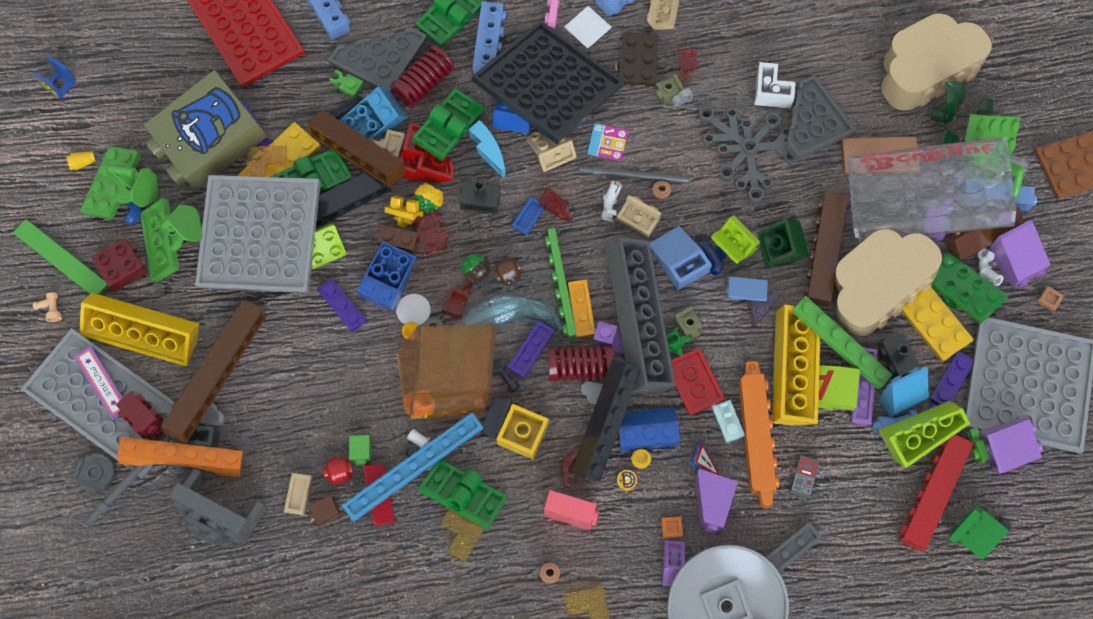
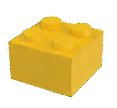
M512 404L496 439L497 445L534 460L549 426V419Z

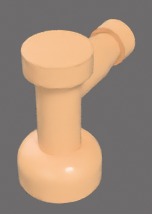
M47 293L46 300L33 303L35 310L49 307V312L46 313V321L58 322L62 320L61 313L57 311V293Z

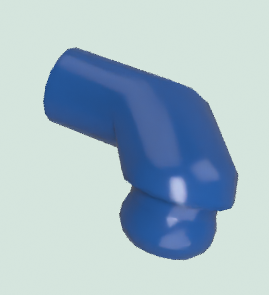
M131 201L127 203L130 210L125 217V222L128 225L136 223L142 212L140 207Z

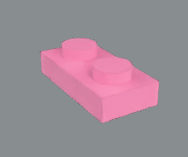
M548 0L547 5L550 8V12H546L545 23H548V26L554 31L556 29L560 0Z

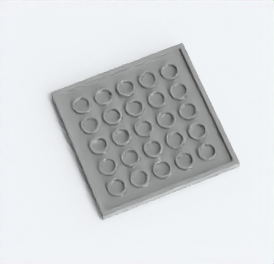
M209 175L195 287L309 293L321 181L319 179Z
M990 317L981 324L978 322L973 355L974 361L965 414L970 424L965 428H978L980 431L1026 417L1034 422L1037 430L1034 434L1036 440L1041 442V445L1079 454L1083 453L1093 380V340Z

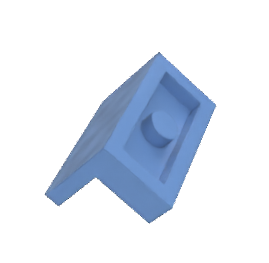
M729 277L727 284L728 298L766 301L768 280Z

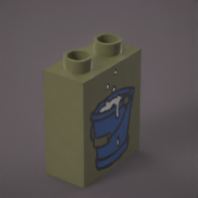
M215 70L144 124L152 136L145 142L148 148L159 160L167 155L173 163L166 168L170 177L180 187L188 182L196 190H200L208 183L209 175L218 176L268 137Z

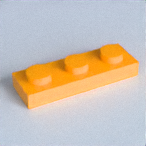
M587 280L568 282L577 339L592 337L595 335V327Z

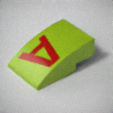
M819 365L818 408L831 410L838 408L854 411L857 406L860 369Z

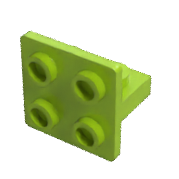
M734 215L728 219L719 231L711 236L715 243L735 263H739L755 253L760 243Z
M333 223L315 231L312 269L347 254Z

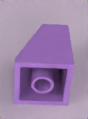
M1032 220L999 236L988 249L995 254L994 260L1012 288L1017 285L1022 287L1028 284L1034 276L1040 278L1047 273L1046 269L1051 265Z
M1024 417L979 431L980 438L984 441L990 457L988 460L990 469L1001 474L1042 457L1041 451H1043L1041 442L1036 440L1034 433L1037 430L1033 421Z
M699 469L694 482L700 528L710 535L720 534L724 528L738 482Z

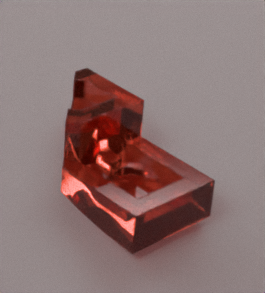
M697 50L678 51L680 82H684L697 69Z
M545 189L538 204L560 219L567 222L571 221L572 215H569L567 209L568 199L563 201L552 189Z
M467 283V286L459 289L457 287L453 288L452 293L448 295L442 307V313L460 319L473 288V283Z

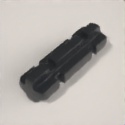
M357 95L352 98V101L348 100L340 105L337 110L330 111V114L338 120L341 118L340 116H345L359 104L362 98Z

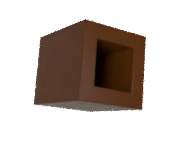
M331 495L308 505L310 508L308 516L311 522L316 523L319 527L341 517Z

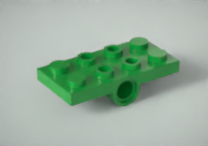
M434 0L433 6L415 23V26L442 48L481 10L482 1L489 2L490 0Z
M455 88L442 104L438 103L433 108L429 119L413 136L412 141L443 161L483 114L485 107Z
M333 150L313 158L309 156L301 157L294 162L293 167L270 176L276 178L319 179L321 181L319 193L327 192L333 189L335 185L343 184L352 178L340 155Z
M948 251L942 256V262L937 275L931 283V287L943 295V299L949 307L955 310L958 308L962 309L980 324L1008 298L1007 294Z
M443 460L438 461L418 490L487 530L508 496L483 483L482 477L476 471L468 469L463 472Z

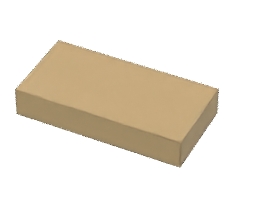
M291 474L284 507L285 513L305 515L312 481L311 475Z

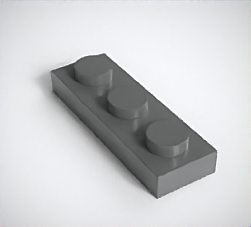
M809 522L765 558L780 573L823 537Z

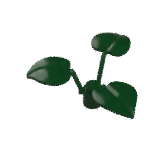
M959 81L945 82L946 107L935 106L931 111L932 121L940 122V126L948 129L941 142L940 148H942L943 153L939 154L944 155L939 156L938 163L940 164L952 159L956 155V153H946L944 149L959 144V136L954 134V129L946 123L951 122L954 116L970 118V114L954 113L960 108V105L966 98V87ZM983 98L980 101L977 114H994V104L991 98ZM950 148V149H949L951 152H956V151H957L956 148H954V149H951V148Z

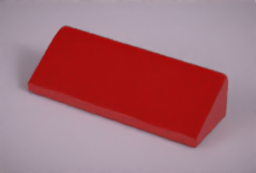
M384 464L363 466L367 487L386 474ZM390 497L371 509L375 526L395 522Z

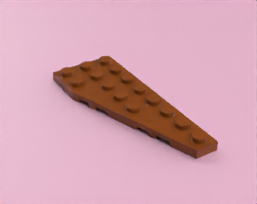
M1093 131L1035 149L1034 153L1056 200L1093 188Z

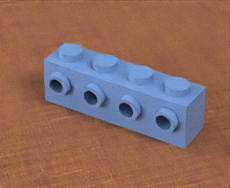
M307 0L331 41L350 32L349 24L351 22L347 14L341 12L342 7L338 0Z
M482 1L473 59L474 74L494 59L498 53L502 52L500 37H504L505 27L502 26L503 21L506 22L507 11H504L503 3Z

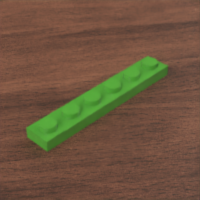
M555 228L548 229V236H545L546 247L551 249L548 257L550 265L554 264L555 271H552L553 282L558 284L555 292L557 300H561L562 304L559 307L560 317L565 319V324L562 325L564 336L568 335L569 341L577 340L556 230Z
M804 296L793 308L792 312L853 368L860 369V374L875 388L881 389L892 376L883 365L807 296Z

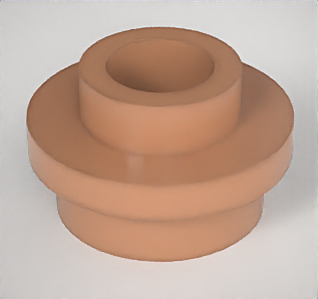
M658 181L653 186V195L658 199H665L671 193V186L665 181ZM663 187L665 191H660L659 188Z
M546 563L540 569V577L545 583H554L560 577V570L554 563ZM549 569L554 572L551 577L546 575V571Z

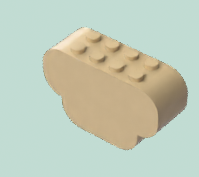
M945 14L928 16L894 36L891 47L884 58V68L887 75L881 84L882 94L890 105L899 110H911L919 105H926L932 98H939L945 94L946 81H959L962 83L964 81L969 82L975 77L991 51L992 44L990 38L980 26L974 23L964 22L957 24L953 18Z
M888 229L872 233L837 265L834 286L838 293L835 311L838 322L847 332L855 336H866L877 328L881 330L888 324L887 320L891 316H898L903 311L902 308L906 303L908 305L912 304L918 298L919 292L922 291L924 293L932 286L931 283L934 281L942 262V254L938 246L929 237L918 233L909 234L903 238L895 231Z

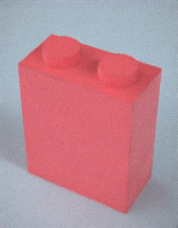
M550 490L544 508V517L590 530L592 525L596 526L599 511L596 510L597 504Z

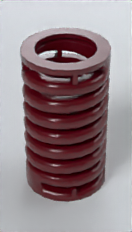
M432 45L428 52L419 57L418 61H415L413 65L408 67V70L403 72V75H400L397 80L390 84V88L406 107L413 109L415 104L420 103V99L425 98V94H429L430 90L435 89V85H439L440 81L445 80V77L455 70V66L442 49ZM439 55L446 60L448 65H446V63L439 57Z
M559 346L557 351L556 348L549 347V382H559L561 378L562 381H567L568 373L570 381H575V377L578 381H582L583 372L585 381L590 380V372L592 380L596 381L598 379V369L600 380L604 381L607 375L606 371L608 372L613 359V347L603 346L601 349L600 346L595 348L588 346L586 349L585 346H581L579 349L577 346H574L571 349V347L567 346L564 350L563 347Z

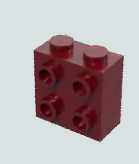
M125 237L91 256L106 284L114 293L147 274L144 268L147 266L141 256L137 257L135 253L138 251L132 241L128 242Z
M130 391L115 404L120 409L117 413L143 439L147 437L150 440H154L164 434L161 428L164 418L139 393L135 395Z

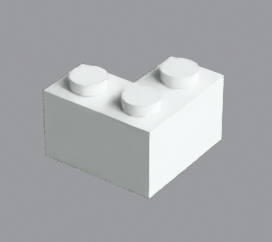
M759 63L754 105L791 109L794 101L795 82L777 80L778 64Z

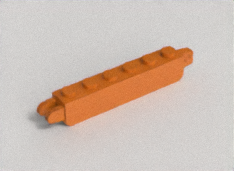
M758 361L746 362L745 375L739 382L743 432L745 434L749 490L753 495H758L760 507L766 510L773 504V494L777 490L776 488H779V478L775 476L774 468H777L776 456H773L772 449H775V440L770 434V430L773 429L772 418H769L768 410L771 409L770 399L766 397V391L769 390L768 380H765L764 374H761Z

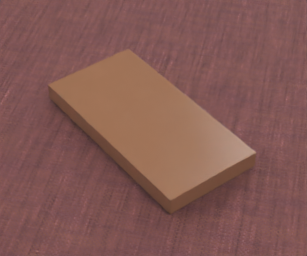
M916 137L845 138L841 141L844 175L911 174L920 172L918 153L917 158H912L911 156L913 151L918 150ZM907 152L910 154V158L900 160L896 158V154ZM891 154L894 156L892 160H889L893 162L892 165L877 168L865 166L868 162H874L873 166H878L874 158H871L869 161L860 160L865 155L879 156Z

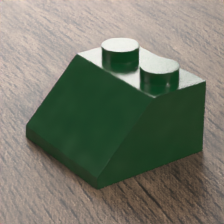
M785 218L757 232L766 267L794 263L809 256L799 220Z

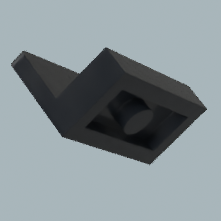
M493 397L483 425L484 429L481 430L482 435L497 439L512 406V399L508 398L506 401Z

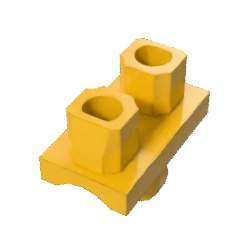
M396 195L391 197L390 206L385 207L384 213L395 215L394 220L397 221L400 228H405L408 224L411 225L417 216L423 217L424 211L419 210V201L410 199L406 201V206H403L404 198Z

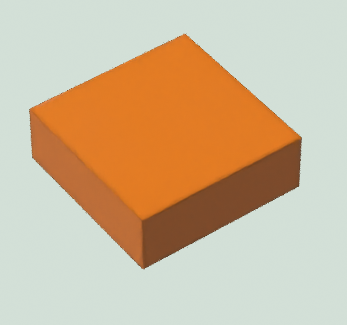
M681 516L661 518L663 539L683 538Z

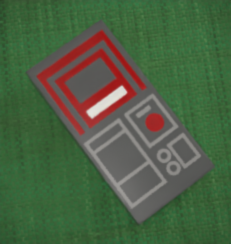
M802 455L799 456L790 494L810 499L819 460Z

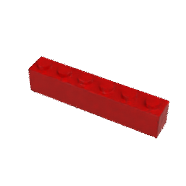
M955 434L939 445L942 449L939 454L936 453L931 462L934 465L932 471H928L923 481L926 484L923 489H919L915 497L918 501L915 507L912 506L907 514L909 521L907 524L904 523L900 529L899 534L902 535L899 540L900 542L919 552L927 549L974 443Z

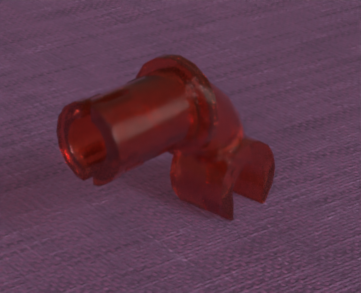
M579 445L566 456H562L561 474L563 484L567 488H571L567 483L568 478L573 479L575 483L577 482L576 476L571 474V468H573L580 449Z

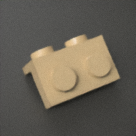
M650 0L647 21L654 30L674 29L680 0Z
M628 195L626 203L617 215L616 220L649 238L660 220L661 213L656 207L644 204L640 198Z

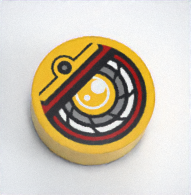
M624 470L619 473L617 485L620 489L630 491L636 486L637 477L634 472Z

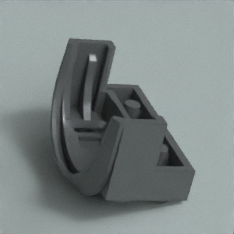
M195 468L184 485L177 482L169 495L172 501L171 505L176 508L175 511L183 515L184 521L192 534L206 543L229 545L241 542L245 545L259 520L266 512L264 505L257 501L245 519L196 493L204 478L201 476L202 472ZM200 518H203V519L207 520L206 523H207L209 526H207V525L203 524L202 522H200V521H199Z

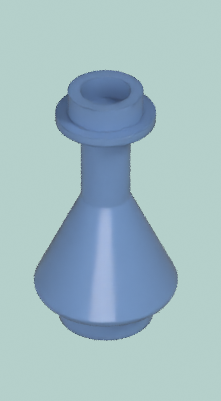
M908 409V414L897 418L878 416L876 421L873 422L875 433L878 437H881L879 429L916 415V410Z

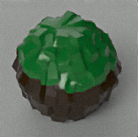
M471 254L464 258L461 265L463 276L472 282L479 283L482 281L484 276L491 272L488 258L478 254Z

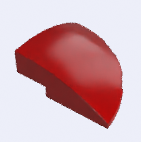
M410 122L400 158L404 161L405 175L401 178L421 182L452 181L454 174L453 161L449 160L448 155L442 161L413 142V136L422 126Z

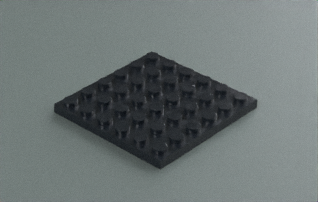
M542 21L535 24L487 63L471 79L472 82L557 145L624 85L622 79Z

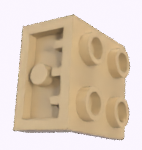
M534 132L526 137V141L537 154L543 172L577 158L573 142L569 136L558 145L541 132Z

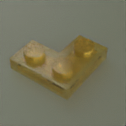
M248 147L246 177H267V166H286V147Z
M449 509L440 524L442 527L457 534L448 553L466 563L485 528Z
M603 587L563 594L567 616L587 612L589 619H610Z

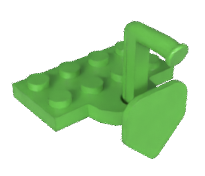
M970 114L964 146L976 144L980 147V150L975 151L971 146V151L966 152L963 147V152L974 154L973 158L966 165L964 175L968 179L986 183H1004V179L992 176L993 170L1014 175L1012 188L1008 192V196L1018 199L1024 168L1022 165L1002 161L1000 158L1002 154H1013L1016 146L1017 131L1020 128V117ZM995 141V143L987 144L994 145L989 146L995 147L993 149L983 150L980 146L982 142ZM974 167L980 171L979 174L973 173Z
M109 146L80 212L84 215L113 220L120 204L132 201L138 207H145L158 200L156 174L148 168H143L140 172L136 170L142 156L139 151Z
M161 198L140 213L150 280L154 283H158L179 269L177 250L181 247L184 240L198 242L202 239V227L198 211L192 206L179 205L171 213L169 201Z

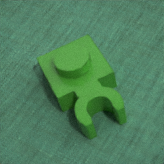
M335 70V75L339 78L333 79L330 77L329 79L332 85L339 86V91L352 98L357 96L364 86L362 80L349 73L344 77L338 70Z
M978 428L970 429L966 434L969 441L974 443L970 452L973 460H976L977 465L985 463L990 457L984 441L980 439Z

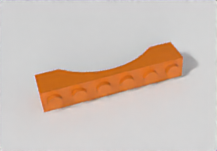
M121 437L117 458L119 464L180 465L202 469L220 476L240 478L243 451Z

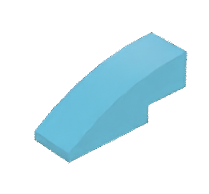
M479 120L469 129L470 138L478 144L476 146L477 154L503 178L505 176V166L499 146L488 128Z

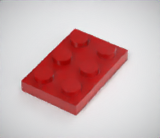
M700 348L671 360L676 384L675 388L689 416L725 401V397Z

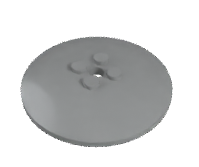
M719 545L697 553L680 568L669 590L667 616L668 619H788L789 599L781 575L768 559L746 547ZM725 600L731 603L728 611H722L721 604Z

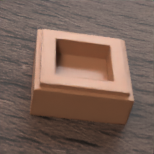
M1047 286L1036 303L1054 313L1064 295Z

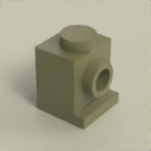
M673 74L672 77L657 83L654 93L656 98L665 105L672 102L671 99L682 91L684 87L677 74Z
M692 306L676 314L674 317V323L679 327L682 336L694 339L701 334L703 325L694 313ZM691 321L693 325H688L686 322Z

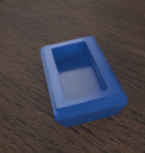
M530 196L511 227L528 235L547 205Z

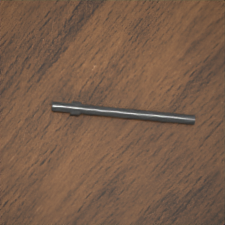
M579 165V173L593 174V176L597 177L605 175L690 183V176L601 168L602 166L594 165V167Z
M164 435L160 441L170 442L172 438ZM147 465L135 466L103 501L100 500L97 503L96 509L85 520L92 525L102 513L105 514L110 508L109 505Z

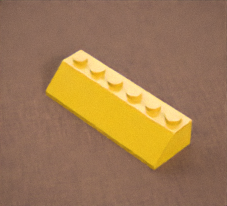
M91 293L81 302L79 334L89 339L187 367L198 341L199 323Z
M783 305L776 311L772 422L783 425L817 424L820 337L792 312L795 306Z

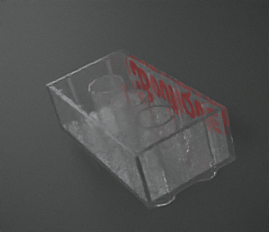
M1007 137L847 156L853 229L857 243L863 242L872 233L882 229L895 231L903 238L914 233L935 235L1015 226L1016 206Z

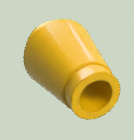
M93 151L70 153V155L66 156L70 170L75 169L76 171L96 162Z

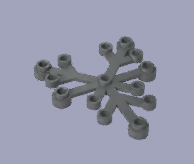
M703 106L699 111L700 120L711 123L724 133H707L704 135L703 143L707 146L712 145L714 142L735 141L739 144L719 145L717 153L721 157L727 156L728 153L740 152L730 164L721 166L719 177L724 181L731 180L734 176V170L747 157L748 171L741 179L736 181L735 189L739 192L744 191L747 183L750 181L751 189L748 193V199L752 203L761 202L764 192L758 187V181L764 190H769L772 187L773 181L756 170L754 155L758 151L775 150L784 157L785 163L792 164L795 159L786 147L787 141L785 140H787L788 136L783 134V132H789V128H783L781 134L774 142L759 143L771 129H776L779 126L780 117L778 114L769 113L765 118V125L753 138L751 134V120L743 119L740 124V128L744 133V138H742L738 134L736 119L738 112L735 108H729L726 112V118L729 120L730 125L729 128L714 116L713 108ZM729 112H733L735 115L730 116ZM743 123H748L749 126L745 127ZM709 137L712 141H707L706 138ZM749 146L752 150H747L746 147ZM724 148L726 152H721L720 149ZM786 156H792L793 159L789 160ZM727 172L729 176H724L723 173ZM767 181L770 185L766 186L764 182ZM742 183L744 187H738L737 184ZM756 194L759 198L755 199L752 195Z

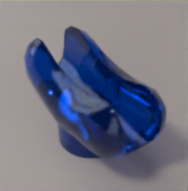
M703 240L698 243V246L712 264L710 273L718 275L724 268L722 259L726 258V253L718 245L714 247L711 242Z

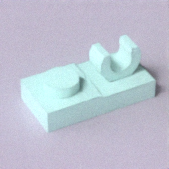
M731 400L712 406L725 443L741 439L745 436Z

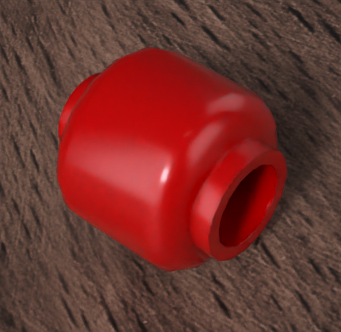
M345 457L328 459L326 467H322L324 479H329L331 484L347 482L350 476H353L350 460H346Z

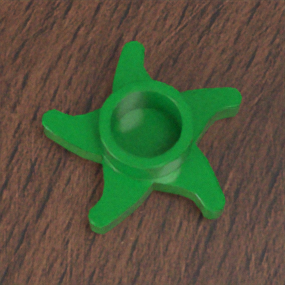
M675 327L673 332L667 335L669 352L675 351L682 357V346L687 342H691L692 339L688 336H679L680 329Z

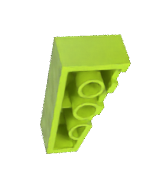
M949 401L881 428L878 431L893 459L904 468H907L967 427L970 422L963 408Z

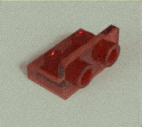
M433 208L429 209V214L413 220L426 255L446 248V240H449L446 230H441L439 225L442 224L439 213L435 214Z

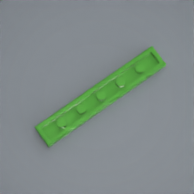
M25 219L13 232L15 236L89 294L102 295L108 288V285L102 278Z

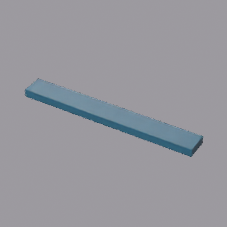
M471 412L342 504V507L351 520L355 522L479 433L484 427L473 412Z

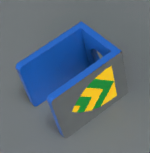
M47 55L46 58L54 68V73L49 79L35 71L33 75L44 89L62 99L76 80L65 65ZM59 79L63 80L64 85L56 88L54 83Z

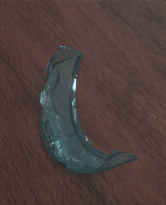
M504 294L477 303L457 322L449 342L447 355L455 377L459 376L463 358L472 343L483 333L498 325L509 322H530L536 324L539 320L553 328L557 335L562 336L563 327L556 311L550 306L548 307L525 295Z

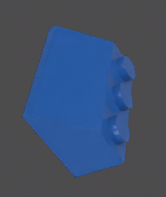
M674 407L625 412L618 431L620 452L679 446L680 434Z

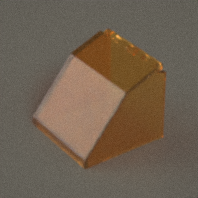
M495 324L419 326L413 331L397 352L404 411L410 419H421L425 415L427 418L443 417L444 414L446 417L462 416L463 413L467 416L471 412L474 415H478L479 412L484 411L491 391L496 336Z

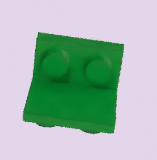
M975 504L950 532L949 540L954 544L958 541L983 560L1008 533V528L978 504Z

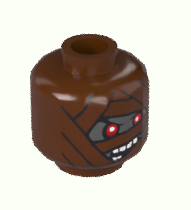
M509 257L495 265L496 269L493 271L500 284L510 285L521 279L520 272L523 269L519 261L515 262Z

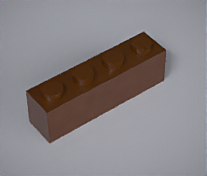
M1011 204L1001 205L998 210L988 212L982 218L972 220L966 226L952 230L951 234L945 236L950 253L957 259L963 260L992 245L1004 233L1024 224L1020 207Z

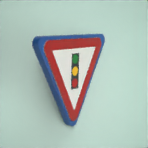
M700 440L697 443L691 466L696 471L702 469L720 475L705 445Z

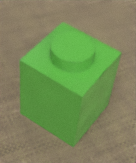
M369 435L349 436V460L351 463H355L356 466H365L367 463L372 462V439Z

